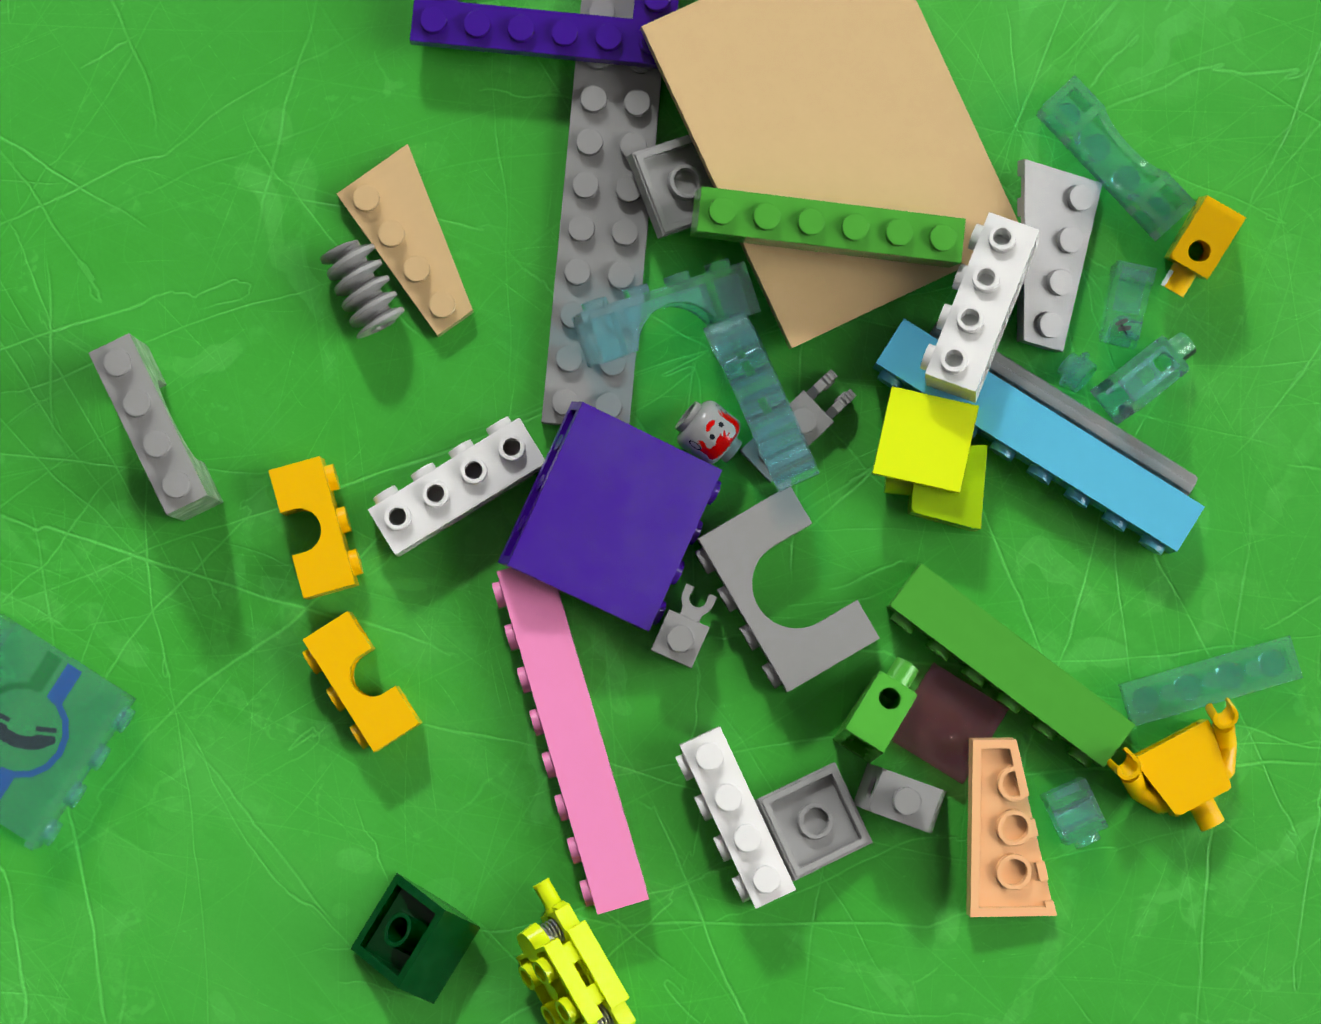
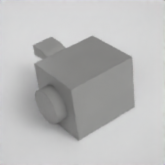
M686 583L681 596L682 610L680 614L670 609L668 610L651 651L692 668L710 628L699 623L704 614L712 609L717 597L709 594L705 605L695 607L689 600L694 587Z

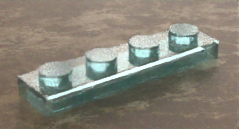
M1288 635L1118 684L1128 719L1135 726L1201 708L1208 703L1222 702L1227 697L1232 699L1303 678L1291 636Z

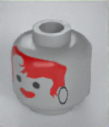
M707 400L702 404L695 401L685 411L675 426V429L679 431L677 437L679 446L689 454L711 465L719 459L727 463L742 444L737 439L741 428L739 420L712 400Z

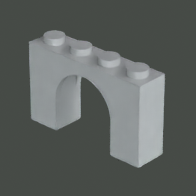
M128 333L89 352L88 354L166 515L186 521L223 503L205 463L196 459L166 406L160 388L167 384L149 347Z
M790 485L698 538L697 541L701 548L695 551L706 573L710 574L715 571L723 586L717 589V592L728 611L732 612L737 609L746 623L739 629L751 650L753 651L760 647L768 663L761 667L774 689L782 685L785 692L793 690L880 639L858 600L820 622L805 628L781 626L766 617L758 607L753 595L752 578L759 559L774 546L812 524Z

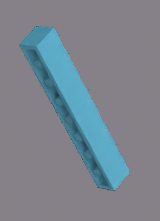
M906 319L902 320L873 366V369L880 372L877 376L879 381L890 388L892 386L904 387L915 392L978 405L979 409L972 438L979 434L992 442L989 449L1001 458L1011 462L1015 457L1027 464L1029 467L1026 472L1036 480L1046 485H1049L1052 480L1067 489L1063 495L1076 505L1086 509L1090 504L1102 511L1104 514L1101 519L1111 527L1121 532H1124L1126 527L1141 536L1138 542L1151 552L1161 556L1164 551L1170 554L1179 550L1205 506L989 371L976 403L927 386L925 382L926 371L920 369L927 346L929 344L936 346L938 339Z

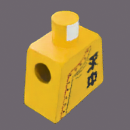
M1208 195L1199 197L1164 257L1171 261L1173 265L1162 281L1161 286L1184 298L1196 276L1200 279L1208 280L1246 217ZM1193 242H1198L1203 248V254L1198 261L1191 259L1188 254V250Z

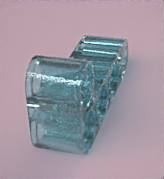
M743 309L703 328L716 359L726 373L778 491L781 492L820 474L762 340L745 310Z

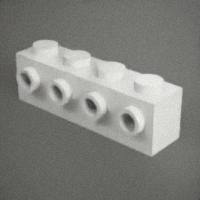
M990 212L984 226L976 224L968 245V249L973 250L969 264H960L953 281L952 289L958 290L952 305L944 304L936 329L942 330L936 346L932 344L927 346L921 362L920 369L926 371L925 382L927 386L974 403L977 402L1039 244V229Z
M507 416L486 429L489 436L475 445L471 439L461 443L448 452L451 459L437 468L433 462L429 463L411 475L414 481L401 490H398L395 485L391 486L373 498L376 505L369 508L368 511L396 556H402L540 471L545 459L520 418L511 422Z
M721 727L713 728L679 744L683 754L675 758L686 781L695 778L702 794L694 797L705 822L714 818L721 833L714 837L713 840L723 861L726 862L730 859L734 861L740 875L732 878L742 902L744 903L751 899L756 909L795 891L796 888Z

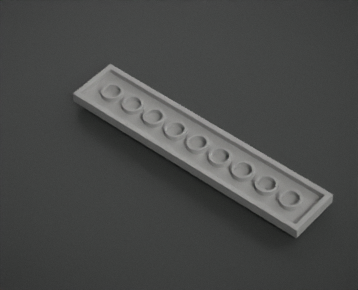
M581 0L580 14L633 19L635 0ZM583 61L575 62L542 424L561 426L571 402L576 401L584 402L630 425L649 214L627 156L656 145L662 81L659 69Z

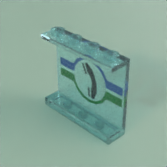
M0 614V824L25 839L24 846L34 850L41 848L43 844L49 846L57 837L63 826V823L58 821L67 806L74 808L87 789V786L82 782L91 768L97 771L107 759L111 751L107 743L115 731L122 733L132 720L135 710L130 707L136 698L8 616Z

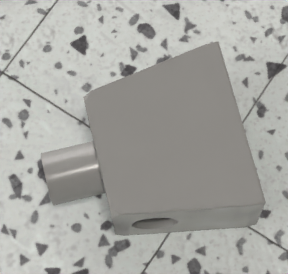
M867 763L854 803L855 806L932 833L947 791Z

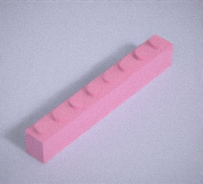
M510 568L497 571L499 581L492 583V588L499 609L507 607L512 624L504 626L511 651L519 649L524 666L517 668L518 677L524 694L532 691L536 709L530 710L529 713L536 736L544 734L549 751L542 753L548 778L557 777L562 794L555 795L554 798L561 821L569 819L574 833V837L567 838L573 863L582 862L587 879L579 881L586 907L595 905L597 915L649 900L647 887L559 590Z

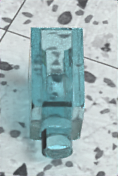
M1179 332L1170 340L1161 335L1090 390V392L1118 425L1146 406L1187 373L1190 369L1185 361L1196 353V347L1185 333Z

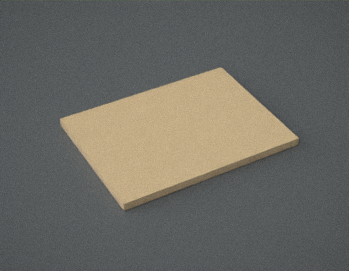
M698 0L641 26V33L714 188L964 218L966 223L961 263L965 265L969 264L973 254V250L968 249L976 224L984 226L989 212L1018 222L916 0ZM739 242L789 349L955 272L960 266L958 264L947 268Z

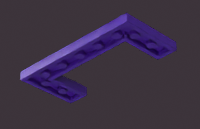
M414 0L410 43L411 45L658 69L640 28L678 10L679 0H635L633 19L460 2V0Z

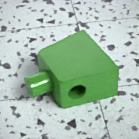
M896 657L887 674L879 671L870 679L833 740L868 763L882 755L917 697V694L909 689L919 670L910 662ZM879 697L884 698L888 702L889 709L881 705Z

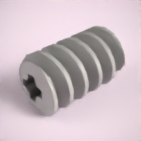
M353 240L329 250L321 256L320 261L324 265H333L327 272L330 280H341L335 286L334 291L337 296H348L341 306L345 312H356L351 316L349 323L354 328L364 327L356 336L357 339H360L392 325L405 310L403 307L390 308L388 305L397 296L396 291L382 292L381 288L390 278L388 275L375 276L373 273L383 264L381 259L368 261L366 258L375 249L374 244L360 245L358 240Z

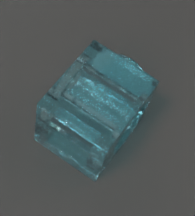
M1077 777L1040 794L1060 841L1065 845L1074 843L1076 849L1087 846L1101 838L1098 831L1108 827L1087 779L1084 777Z

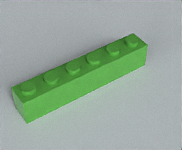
M701 186L694 196L690 236L950 268L960 264L962 261L966 219Z
M922 563L915 568L887 605V608L894 612L890 618L892 622L910 635L916 629L927 637L929 641L925 646L944 661H947L952 656L965 667L960 672L962 675L980 688L987 683L997 690L1000 694L996 700L1016 715L1022 709L1035 719L1031 725L1032 728L1051 742L1056 737H1059L1071 746L1067 754L1087 769L1092 763L1097 767L1104 768L1107 761L1114 755L1135 727L1133 722Z

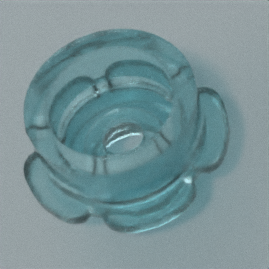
M1073 352L1061 363L1057 370V373L1061 375L1059 380L1061 387L1067 386L1076 393L1089 382L1097 370V365L1089 359L1090 354L1088 352L1082 353L1080 357Z

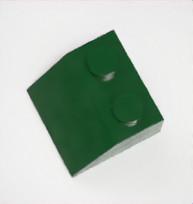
M396 873L352 945L351 950L397 988L434 1004L480 927L450 904L406 877Z

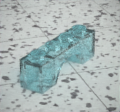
M1076 75L1051 96L1036 114L1099 182L1103 183L1102 186L1155 242L1197 204L1167 171L1158 169L1147 162L1124 140L1112 124L1106 107Z
M725 258L705 265L706 273L690 278L689 272L684 271L664 278L665 286L651 291L646 283L622 291L624 299L608 303L607 297L604 296L581 304L583 312L574 316L572 321L587 367H595L637 352L642 327L648 317L658 309L675 307L687 310L699 317L710 330L761 312L745 261L731 265L729 258Z

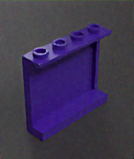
M572 401L498 563L524 573L618 617L636 628L649 631L652 624L656 625L659 623L665 612L666 601H664L670 584H676L682 575L685 566L682 558L688 545L694 544L701 533L703 522L700 518L706 505H711L720 491L721 481L718 479L722 470L584 402Z

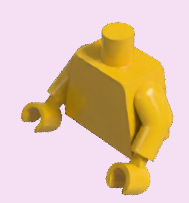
M1228 697L1225 698L1226 708L1220 713H1217L1212 703L1206 705L1205 710L1213 722L1212 725L1208 719H1199L1134 754L1127 747H1124L1123 751L1126 753V759L1121 765H1117L1111 758L1107 761V765L1119 776L1133 800L1157 814L1168 813L1170 816L1177 817L1191 811L1201 832L1211 829L1225 820L1214 798L1231 789L1229 779L1235 774L1237 738L1235 724L1238 721L1239 713Z

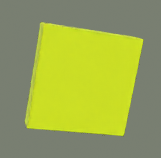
M892 386L872 474L959 494L979 406Z

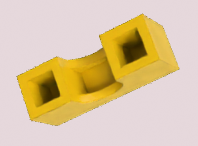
M317 456L268 470L280 513L286 516L307 511L313 513L320 523L321 534L317 544L306 552L292 555L303 598L310 600L359 586L357 575L364 574L358 550H350L345 533L351 532L352 528L346 507L338 508L334 491L340 489V484L334 464L326 465L325 459Z
M346 611L303 639L308 648L302 652L305 660L316 675L322 671L328 679L331 687L326 689V692L339 712L345 708L355 722L349 728L363 749L370 746L373 752H378L422 724L421 719L400 686H394L379 696L367 695L357 686L354 677L356 665L361 658L375 650V647L352 612Z

